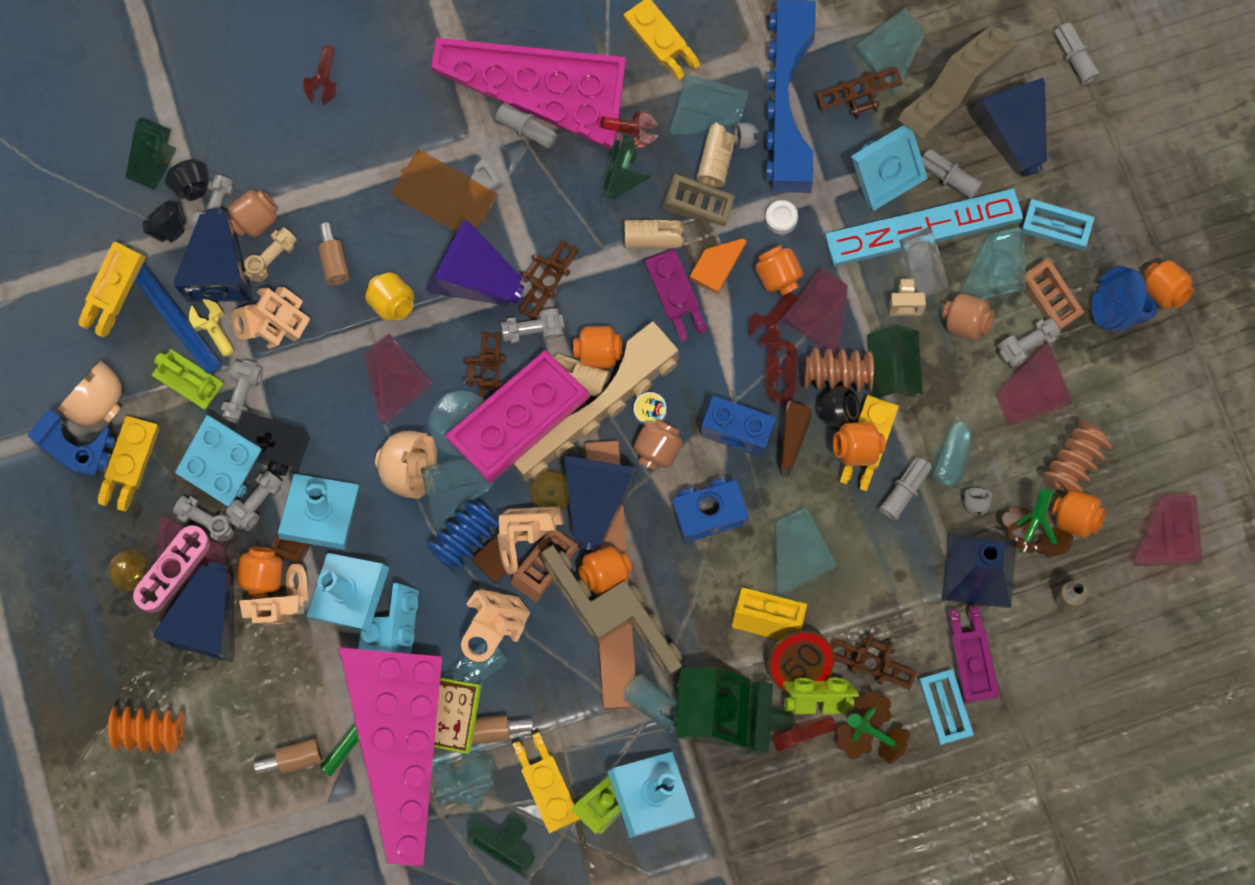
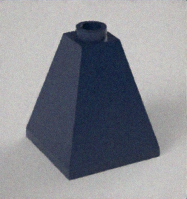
M1043 78L984 98L968 111L974 122L1017 174L1023 172L1024 176L1028 177L1043 171L1042 164L1047 162L1046 99Z
M211 208L206 210V214L199 215L174 279V286L187 302H203V299L213 302L253 301V294L245 274V267L232 222L223 209Z
M566 456L565 469L574 540L579 541L578 548L598 551V546L604 544L637 476L638 468Z
M949 533L943 601L1011 608L1016 556L1015 541Z
M209 562L207 567L200 566L156 628L153 637L169 647L233 663L235 657L233 578L227 572L229 567L215 562Z

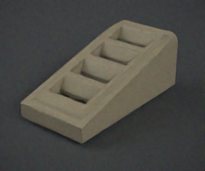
M674 174L667 185L661 210L726 226L735 195ZM678 190L683 191L681 200L675 199ZM690 194L696 195L693 205L688 204ZM703 197L709 198L706 210L701 208ZM716 200L722 201L718 214L713 213Z

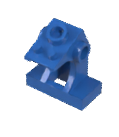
M48 409L27 435L35 446L44 453L46 452L73 474L98 479L100 471L105 473L109 464L111 453L106 452L107 447L114 448L116 441L111 437L110 429L106 426L97 439L89 445L75 446L65 439L64 429L66 426L60 417ZM89 456L87 462L80 463L82 457Z

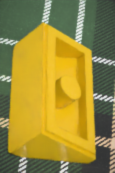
M742 587L732 627L779 640L790 632L802 629L807 604Z

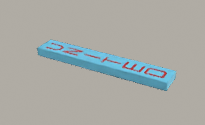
M1013 188L826 233L825 241L832 265L837 267L1020 223L1023 220V215L1015 189Z

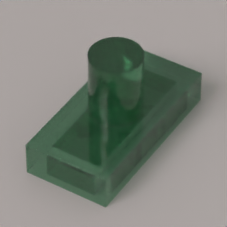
M759 682L750 686L746 755L761 756L769 753L770 731L791 733L793 729L794 715L791 712L772 710L773 683Z
M510 817L498 834L476 820L468 834L467 842L524 879L527 878L534 866L536 857L517 846L528 829L525 823L518 818Z

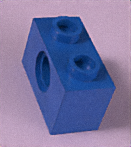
M713 396L701 426V437L764 458L775 429L776 417Z
M727 478L711 482L709 484L710 488L696 491V488L685 489L678 492L677 497L672 499V508L684 544L748 525L749 516L737 480L729 482ZM706 502H712L717 505L719 510L716 514L708 516L701 512L700 507Z

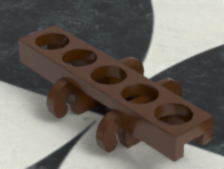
M897 66L872 75L871 72H867L866 77L845 83L843 80L840 81L841 85L818 92L817 97L822 112L845 104L848 107L853 106L850 112L851 115L855 114L857 119L859 118V113L873 108L875 112H879L877 106L881 105L880 101H875L878 93L903 85ZM894 74L897 76L896 81L890 84L884 80L885 77ZM880 79L881 85L876 88L874 81ZM863 83L866 87L865 91L862 94L855 93L853 90L855 84ZM843 92L845 99H841L838 93ZM834 95L835 100L833 103L825 104L823 102V98ZM870 95L872 102L856 106L855 99Z
M562 240L551 259L548 258L545 261L541 255L531 256L534 262L527 273L521 272L520 275L524 278L523 281L525 283L528 281L532 283L533 288L519 308L520 313L532 320H536L548 299L556 297L553 291L563 275L569 276L571 273L568 267L578 253L577 247H572ZM563 249L571 251L566 260L560 257ZM540 265L545 268V271L540 279H537L533 275ZM546 276H553L555 278V283L552 286H545L543 284V279ZM536 291L543 294L541 300L535 298L534 294ZM531 302L537 304L533 313H529L526 310V307Z
M482 332L480 359L469 356L468 359L463 360V363L468 365L467 378L463 379L462 383L468 385L469 388H472L473 385H479V406L489 398L484 395V390H493L494 394L505 384L499 382L500 363L506 362V356L500 355V332H496V334ZM490 338L495 339L494 349L486 348L487 340ZM475 366H481V378H474ZM487 370H493L496 372V377L494 380L488 381L484 378V373Z
M871 634L869 639L864 638L863 642L866 643V647H860L859 649L833 639L831 644L833 649L839 646L846 650L845 657L834 654L835 661L852 667L850 673L855 674L857 669L879 678L877 684L882 685L883 681H886L908 691L911 689L917 672L891 662L892 659L888 658L889 653L894 654L895 650L892 649L893 642H890L887 646L872 640L873 634ZM871 646L886 652L884 658L881 659L867 653L869 647ZM851 653H857L855 662L849 660ZM866 660H876L878 668L875 671H868L865 668ZM889 667L894 670L893 676L886 675ZM900 672L908 674L910 677L909 682L905 683L898 680L897 674Z

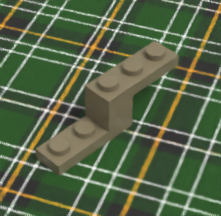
M991 25L950 57L933 87L905 108L898 120L925 139L967 104L983 76L1011 54L1017 43L1009 38V35L1004 30Z
M553 545L541 553L540 561L595 644L630 623L667 679L680 671L682 668L680 663L682 656L672 642L667 644L661 635V632H663L662 625L654 614L650 616L647 614L642 606L644 599L635 586L629 587L627 582L623 581L590 602L588 599L591 597L590 590L582 579L577 581L571 573L570 569L573 566L567 555L563 551L558 553Z

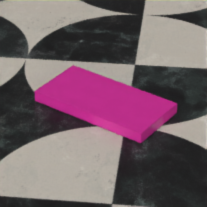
M544 350L448 432L445 438L490 484L588 400L590 394Z

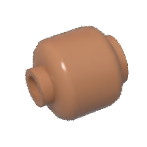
M249 189L229 207L233 229L240 236L246 233L250 237H259L277 221L276 211L278 207L273 199L263 190L257 192L256 190Z
M961 293L955 297L953 302L948 301L946 303L942 318L947 321V330L951 334L975 341L982 335L986 336L990 332L994 321V311L990 310V304L987 300Z
M656 419L655 423H645L634 443L635 452L641 456L638 462L655 471L658 466L670 467L683 444V440L679 436L680 430L660 419Z

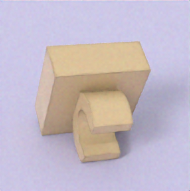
M900 279L899 293L891 294L889 316L923 315L926 306L925 293H914V279Z

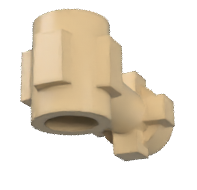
M284 227L279 232L275 230L271 235L274 242L260 256L251 255L244 261L245 274L251 282L264 281L269 276L267 270L269 264L283 250L290 253L295 248L294 244L297 242V239L289 230Z

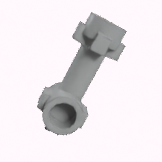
M215 175L213 181H209L207 189L212 194L206 210L211 208L220 209L224 197L232 196L234 188L232 187L233 181L222 175ZM206 211L195 212L192 219L193 229L195 228L199 215L206 214Z
M554 308L540 311V319L516 323L515 317L507 318V322L501 323L504 342L511 341V344L519 343V336L543 332L544 339L563 336V317L559 315V310Z
M1051 318L1046 321L1042 319L1035 324L1037 330L1018 341L1014 335L1006 338L997 346L1000 350V357L1005 364L1009 363L1012 368L1021 365L1029 358L1026 351L1043 341L1048 346L1056 341V337L1060 336V330Z
M247 360L234 363L231 380L237 381L231 402H223L221 410L223 411L222 418L238 423L241 412H248V409L243 407L249 387L250 385L258 387L263 375V368L258 367L257 363Z
M268 470L263 475L259 474L255 479L259 485L244 503L237 499L226 510V516L231 519L230 522L240 530L242 528L246 531L251 530L259 520V515L254 511L269 493L276 496L280 491L279 486L282 484V481Z
M182 496L175 504L173 513L178 516L177 518L180 521L186 523L191 519L204 526L211 532L210 537L217 542L228 541L235 534L230 518L225 515L213 517L197 508L199 501L191 496L189 499Z

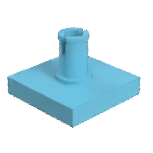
M905 125L878 141H870L869 146L866 143L861 151L851 156L866 203L873 211L928 179L915 134Z
M294 474L278 530L279 539L345 550L360 494V486L358 484Z
M327 553L306 617L319 622L369 632L389 567L381 563Z
M673 752L615 767L607 771L629 838L695 818Z

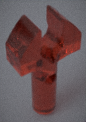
M325 45L322 48L317 74L312 78L304 77L303 89L310 103L313 102L314 91L321 84L324 89L321 97L323 105L329 103L336 96V82H330L329 80L335 53L334 47L330 45Z
M639 111L633 116V121L603 116L600 120V127L602 129L630 134L634 138V146L643 148L659 136L647 134L642 128H639L653 129L658 125V122L649 113Z
M792 292L787 293L767 316H760L755 313L749 320V339L758 328H764L768 325V333L759 341V347L775 344L781 337V332L777 330V324L797 302L796 295Z
M829 717L776 736L773 742L777 752L789 750L808 739L834 731L836 729V722L833 718Z

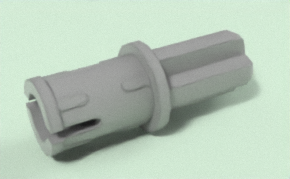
M1064 23L1055 30V35L1067 55L1066 61L1072 63L1083 85L1094 82L1101 76V73L1088 54L1089 47L1083 45L1071 23Z
M504 102L497 110L495 120L518 132L519 137L527 136L546 148H551L556 141L557 134L535 121L533 114L527 115L507 102Z
M933 150L926 151L922 157L926 170L943 180L944 186L949 184L969 199L976 195L983 183L959 168V163L954 165Z
M915 458L903 477L894 482L895 488L883 505L880 506L879 510L888 518L897 521L909 501L918 496L916 491L932 470V466L922 458Z

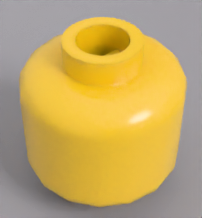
M387 272L377 275L370 280L365 295L366 302L383 320H402L410 314L414 306L415 296L413 289L396 273Z

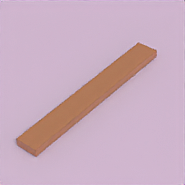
M619 441L585 443L586 459L620 465ZM623 505L604 544L599 545L598 550L611 546L617 549L620 554L625 553L627 555ZM628 623L599 642L604 710L638 708L632 625Z

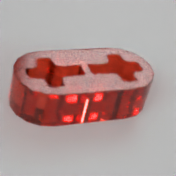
M786 340L774 342L770 346L767 356L766 396L771 402L778 405L791 401L796 389L797 349L794 344ZM782 349L786 350L787 356L792 357L786 359L785 369L779 368V358L773 357V355H778L779 350ZM778 376H784V387L790 388V390L784 391V395H777V390L771 389V387L777 386Z

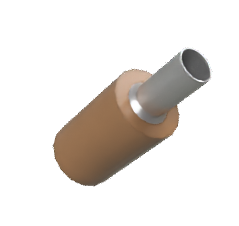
M325 222L319 225L323 242L318 245V251L326 284L331 286L341 285L350 279L342 243L339 240H334L331 225Z
M507 715L476 718L472 745L481 746L492 742L509 741L511 733L533 731L532 719L509 721Z
M317 739L275 749L276 757L254 762V769L256 774L279 768L281 774H286L304 768H313L322 763Z

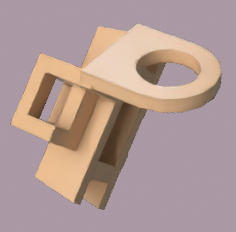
M277 287L275 293L269 288H261L257 291L261 297L256 305H246L236 308L232 312L231 322L235 335L240 340L261 336L268 341L266 347L269 349L278 346L284 335L293 342L298 340L310 320L308 316L299 311L303 300L285 287ZM279 306L277 312L275 313V315H273V312L275 311L276 307ZM239 316L243 321L244 331L239 326ZM296 322H298V325L294 330L293 327L295 326ZM269 323H271L272 325H274V326L276 327V329H274L273 327H271V326L269 325Z
M560 507L508 509L499 515V534H497L502 564L508 574L516 573L518 568L515 543L518 541L534 543L547 532L556 530V525L564 524Z
M292 564L288 568L286 574L287 596L239 601L242 618L252 619L254 624L274 625L293 623L292 615L304 614L305 601H308L307 577L304 567L301 564ZM295 572H297L299 576V585L297 589L295 588L293 582Z
M482 589L474 592L466 604L468 607L476 608L478 613L471 621L472 624L462 639L461 647L464 655L475 662H483L492 656L504 635H509L514 642H518L530 614V611L519 597ZM473 637L483 638L487 643V651L482 654L474 653L469 647V640Z

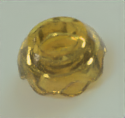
M546 471L533 481L530 486V494L536 507H560V510L564 509L569 504L566 476ZM550 490L555 492L553 495L548 494Z
M128 550L121 552L112 559L108 573L111 583L118 590L133 591L135 585H138L143 579V568L146 566V560L140 556V552Z

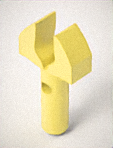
M203 299V302L210 311L209 320L200 318L194 307L191 306L189 321L196 332L201 329L207 330L224 357H228L233 354L234 348L218 324L219 318L223 317L224 313L217 303Z

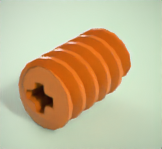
M114 706L108 720L109 742L112 749L119 750L124 745L128 751H133L137 746L141 752H147L151 747L154 753H160L165 747L168 754H174L182 742L185 729V712L183 711L179 712L176 720H172L170 710H166L163 719H159L157 709H153L149 718H145L143 708H139L136 716L132 717L130 707L126 706L122 716H118L117 707Z

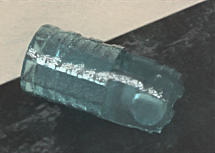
M964 422L955 423L952 426L953 428L949 433L946 445L941 447L938 461L934 467L935 470L931 476L934 481L945 486L960 487L961 479L965 473L964 470L967 467V461L970 458L968 450L972 436L970 428Z
M486 641L473 650V652L477 654L485 653L488 649ZM497 647L492 656L483 662H475L465 657L444 675V678L456 681L463 679L462 682L480 685L509 660Z
M643 675L635 677L625 690L624 700L673 734L675 731L674 722L664 717L662 713L667 705L677 713L678 700Z

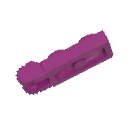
M672 249L646 259V269L669 322H672L680 342L688 339L687 330L681 321V317L688 314L691 315L694 327L699 334L707 332L699 311V304L676 250Z
M969 606L968 616L973 632L962 633L960 615L957 609L948 610L952 633L951 642L964 704L998 699L999 690L986 629L983 630L978 606Z

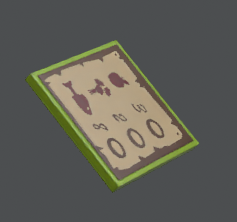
M440 678L435 748L470 754L482 685Z

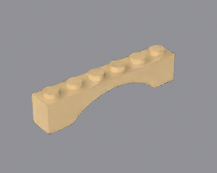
M652 321L627 341L622 363L607 389L591 404L564 419L512 464V468L524 482L528 481L531 477L534 480L541 477L549 469L548 464L556 457L562 459L575 448L574 443L583 436L585 438L592 436L601 427L599 424L609 415L611 418L617 416L626 407L625 402L634 395L639 397L647 392L652 386V380L660 374L664 377L672 372L678 365L676 361L679 358V350Z

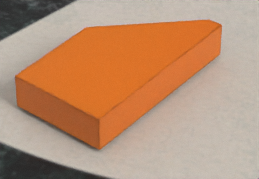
M739 239L705 249L689 280L719 294L746 247L747 240Z

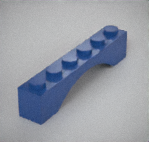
M777 0L776 12H770L769 30L776 31L775 41L769 42V61H775V71H769L768 90H774V101H768V120H774V130L767 132V150H773V161H767L766 181H772V192L811 193L813 150L803 139L794 122L790 109L788 89L796 66L814 43L816 1Z

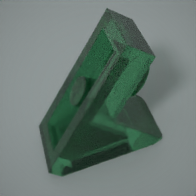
M143 117L135 122L125 178L153 190L157 188L176 151L175 147L168 144L171 129Z
M616 133L599 196L614 200L651 178L650 175L628 170L629 163L633 164L637 155L635 137Z

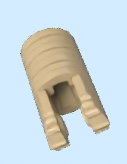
M717 122L709 129L696 179L702 184L719 188L725 185L736 138L733 134H730L728 131L726 132L725 127Z
M625 220V249L681 247L684 243V238L681 235L684 231V225L678 220Z
M557 354L554 357L589 392L590 396L597 398L607 389L611 376L610 371L585 366L581 361L561 354Z

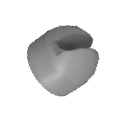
M751 123L735 124L734 136L737 149H748L755 146L759 140L754 138V134L759 133L756 126Z
M970 488L965 492L964 505L971 515H974V512H980V516H983L989 511L992 503V493L983 488Z

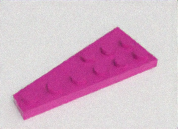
M436 38L431 66L433 73L502 103L507 102L518 110L527 114H533L541 120L615 151L626 57Z
M338 648L363 762L370 784L371 797L378 819L377 823L386 863L423 866L442 657Z

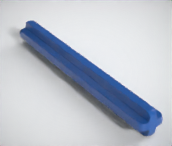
M142 264L135 283L206 373L214 375L222 368V364L150 271Z

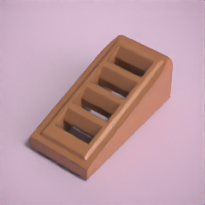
M1049 258L1040 261L1016 278L1020 286L1047 320L1051 318L1059 330L1085 313ZM1043 274L1045 279L1036 284L1034 278ZM1051 284L1054 289L1044 295L1041 290ZM1059 294L1062 300L1051 306L1048 301ZM1068 305L1071 310L1058 317L1056 312Z
M557 529L551 530L545 535L517 569L511 580L513 587L536 603H538L554 582L540 561L541 553L550 547L549 543L552 542L564 550L569 560H571L579 549L577 543ZM536 564L542 570L547 572L548 575H543L532 566Z

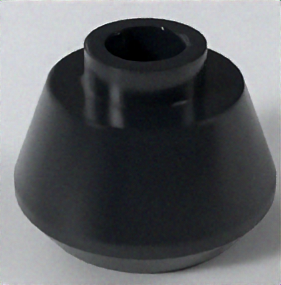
M196 159L179 162L167 172L165 184L179 198L195 201L205 194V190L208 187L207 166Z
M166 201L152 211L143 221V232L160 242L168 240L172 243L184 233L185 230L182 226L185 220L179 205L176 202Z
M842 385L824 395L818 405L820 419L827 426L840 429L846 423H858L860 403L856 393Z

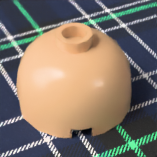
M100 361L57 408V411L72 423L84 427L94 426L102 419L109 423L121 409L117 405L122 395V385L118 376L103 361Z
M401 431L392 435L382 448L378 450L375 465L378 468L381 482L388 490L399 496L415 499L425 495L433 480H426L429 466L436 469L437 448L432 436H426L427 433L416 431Z

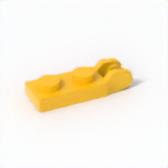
M643 0L623 14L626 24L661 66L664 65L677 81L684 77L682 68L673 59L680 54L687 65L694 70L700 66L696 55L652 0Z
M114 241L85 299L87 302L78 322L81 327L88 329L93 325L99 314L100 307L103 309V312L98 320L95 334L102 338L109 334L116 322V315L118 316L146 256Z
M867 395L859 422L873 423L879 433L884 435L885 442H887L899 406ZM883 453L880 454L878 461L874 465L867 466L866 472L862 475L860 481L861 490L867 491L874 469L877 470ZM845 466L840 479L841 483L847 484L850 481L853 466Z
M130 416L125 417L104 476L105 480L100 488L97 499L98 504L108 505L117 483L124 485L118 498L117 508L125 512L128 510L135 490L139 489L160 428L157 424Z
M538 732L532 735V741L543 760L530 765L526 757V750L520 741L512 745L523 767L521 771L549 834H552L581 819L571 810L574 807V802L553 756L549 755Z

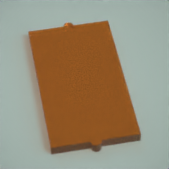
M420 149L416 151L407 168L401 170L402 176L391 192V195L455 232L463 220L470 222L478 230L482 221L488 219L487 213L498 197L496 192Z

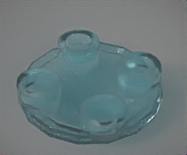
M458 390L447 393L436 402L430 412L428 427L430 435L434 438L435 444L439 449L449 455L462 457L446 440L445 435L485 402L483 398L473 392Z

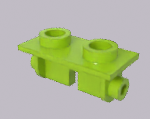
M172 349L167 354L159 353L154 360L157 368L152 373V376L204 410L207 409L224 385L222 381L206 373L202 368Z
M832 677L827 681L796 678L794 682H783L784 688L790 694V697H786L784 700L785 711H791L793 715L816 714L817 702H821L822 714H846L848 710L854 709L853 697L859 696V693L849 681L839 677Z

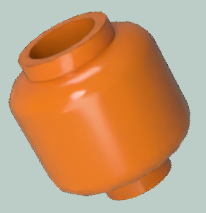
M779 245L758 256L760 261L756 264L755 269L767 292L773 293L779 290L781 296L799 287L796 281L802 278L804 272L792 249H783Z
M1166 260L1160 264L1153 263L1143 276L1146 293L1163 309L1174 307L1178 309L1191 298L1194 291L1192 276L1174 261Z
M611 326L584 327L580 332V338H574L573 341L574 358H580L581 363L585 366L601 369L613 368L616 361L622 359L621 334H616Z
M871 422L843 424L839 432H836L833 437L834 455L848 467L874 465L878 461L880 454L884 453L886 447L884 435L879 433L877 427Z
M1073 490L1069 491L1064 498L1059 496L1052 511V515L1057 517V527L1060 530L1084 539L1088 538L1092 533L1097 534L1100 531L1106 514V509L1102 508V502L1098 497Z
M609 546L584 556L582 566L579 567L578 571L580 579L584 581L588 589L594 594L601 596L623 581L628 583V573L632 571V567L625 553L620 554L617 549Z
M250 547L247 553L240 556L237 584L242 589L248 590L249 597L267 598L268 592H274L280 588L283 560L275 555L276 550L264 547Z

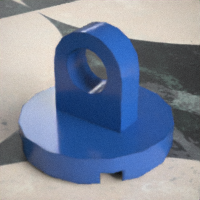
M1117 266L1111 268L1101 277L1098 283L1102 285L1098 292L1094 291L1092 297V314L1098 326L1103 327L1105 330L1119 333L1126 331L1135 323L1142 324L1155 317L1157 305L1146 293L1144 278L1137 270Z

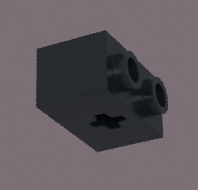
M242 411L235 432L262 448L253 467L256 463L268 466L267 470L277 475L286 476L287 472L298 474L310 440L306 430ZM273 441L275 447H268L265 451L262 447L263 444L269 445Z

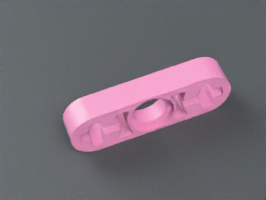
M187 526L183 528L136 586L133 597L137 606L148 613L160 611L208 552L210 540L200 527ZM197 535H200L198 541L201 545L198 548L192 546L185 554L190 558L187 563L175 552L179 549L184 553L189 546L186 539L189 536L195 538ZM176 560L180 562L181 571L176 577L167 578L164 576L163 567L168 561ZM156 576L162 582L169 585L166 590L161 585L155 592V595L158 597L155 603L148 601L144 604L146 601V597L143 595L146 590L152 592L159 585L154 581Z

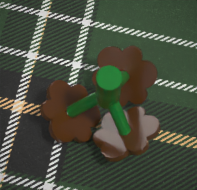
M1048 489L1039 490L1033 512H1030L1027 508L1019 509L1013 505L1008 508V512L1001 516V524L1007 529V537L1016 540L1014 547L1020 549L1019 551L1022 554L1026 552L1033 554L1034 550H1036L1038 554H1044L1045 557L1051 558L1065 554L1070 550L1071 546L1069 543L1073 541V535L1059 528L1052 530L1046 517L1053 495ZM1041 523L1046 533L1042 534L1040 537L1041 541L1035 544L1031 540L1038 524Z
M868 691L865 696H858L854 700V707L858 713L849 716L848 724H841L837 728L836 734L839 738L837 747L840 750H845L849 758L858 759L862 753L868 754L871 752V742L875 737L881 741L882 748L879 751V756L888 764H893L898 757L905 753L910 732L899 726H895L891 732L886 734L878 731L877 729L883 725V722L890 721L892 717L889 711L891 701L886 696H878L876 692Z

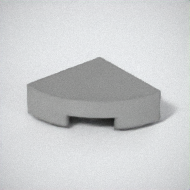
M485 158L476 164L471 176L470 190L475 203L503 187L501 180Z

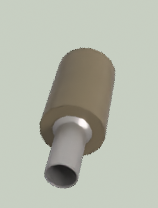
M1079 581L1067 582L1056 595L1055 603L1057 608L1064 613L1075 612L1086 601L1088 596L1085 585Z

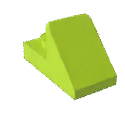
M609 777L581 798L571 809L595 834H602L621 815Z

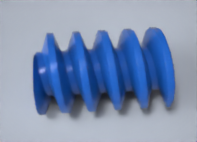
M475 500L477 506L471 503L464 505L468 516L460 512L456 513L455 518L459 525L451 522L446 524L450 535L442 532L436 534L440 545L433 542L427 544L430 552L453 573V565L464 569L465 565L461 559L463 555L471 559L475 557L470 548L472 545L480 549L484 547L480 540L481 535L489 539L493 538L489 530L490 526L499 529L498 519L477 500Z

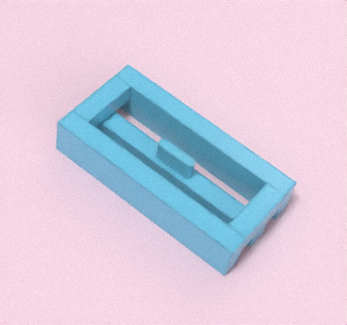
M1031 199L1021 233L1084 251L1095 217ZM1034 212H1039L1059 219L1084 225L1085 227L1084 229L1067 225L1060 221L1039 217L1034 215ZM1031 223L1036 224V225H1040V226H1043V227H1047V228H1050V229H1054V230H1057V231H1060V232H1064V233H1067V234H1071V235H1074V236H1078V237H1081V239H1080V238H1077V237L1070 236V235H1066V234H1063V233H1059V232H1056V231H1052V230H1049V229H1046V228H1042V227H1039V226H1035V225H1032Z
M953 669L920 678L919 684L939 746L973 737L972 727ZM947 679L963 729L961 732H957L941 680ZM931 683H934L950 735L945 736L929 686Z

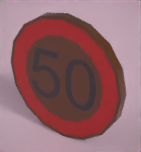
M797 630L779 639L770 651L767 663L769 675L778 688L787 692L783 682H794L796 678L827 681L833 672L835 657L832 646L824 636L811 630Z

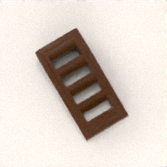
M787 401L784 419L781 476L786 478L791 475L813 412L811 408L792 401Z

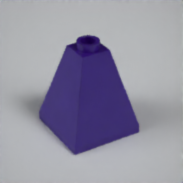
M463 220L425 290L439 295L507 306L510 301L514 304L517 303L525 287L520 284L522 277L470 222Z

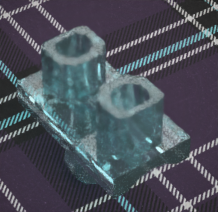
M479 750L472 751L463 756L461 765L464 770L456 773L450 762H443L433 767L432 778L436 786L434 800L438 806L455 800L457 805L467 802L472 810L482 807L481 797L490 794L489 787L495 785L494 771L497 770V765L494 759L486 761Z

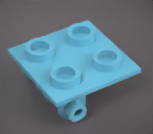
M206 415L175 473L230 507L236 496L241 498L246 493L247 486L243 485L262 448L211 416Z

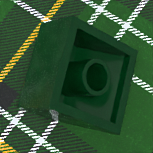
M718 667L681 668L680 679L677 683V693L679 695L678 711L674 720L676 737L697 743L746 747L750 679Z

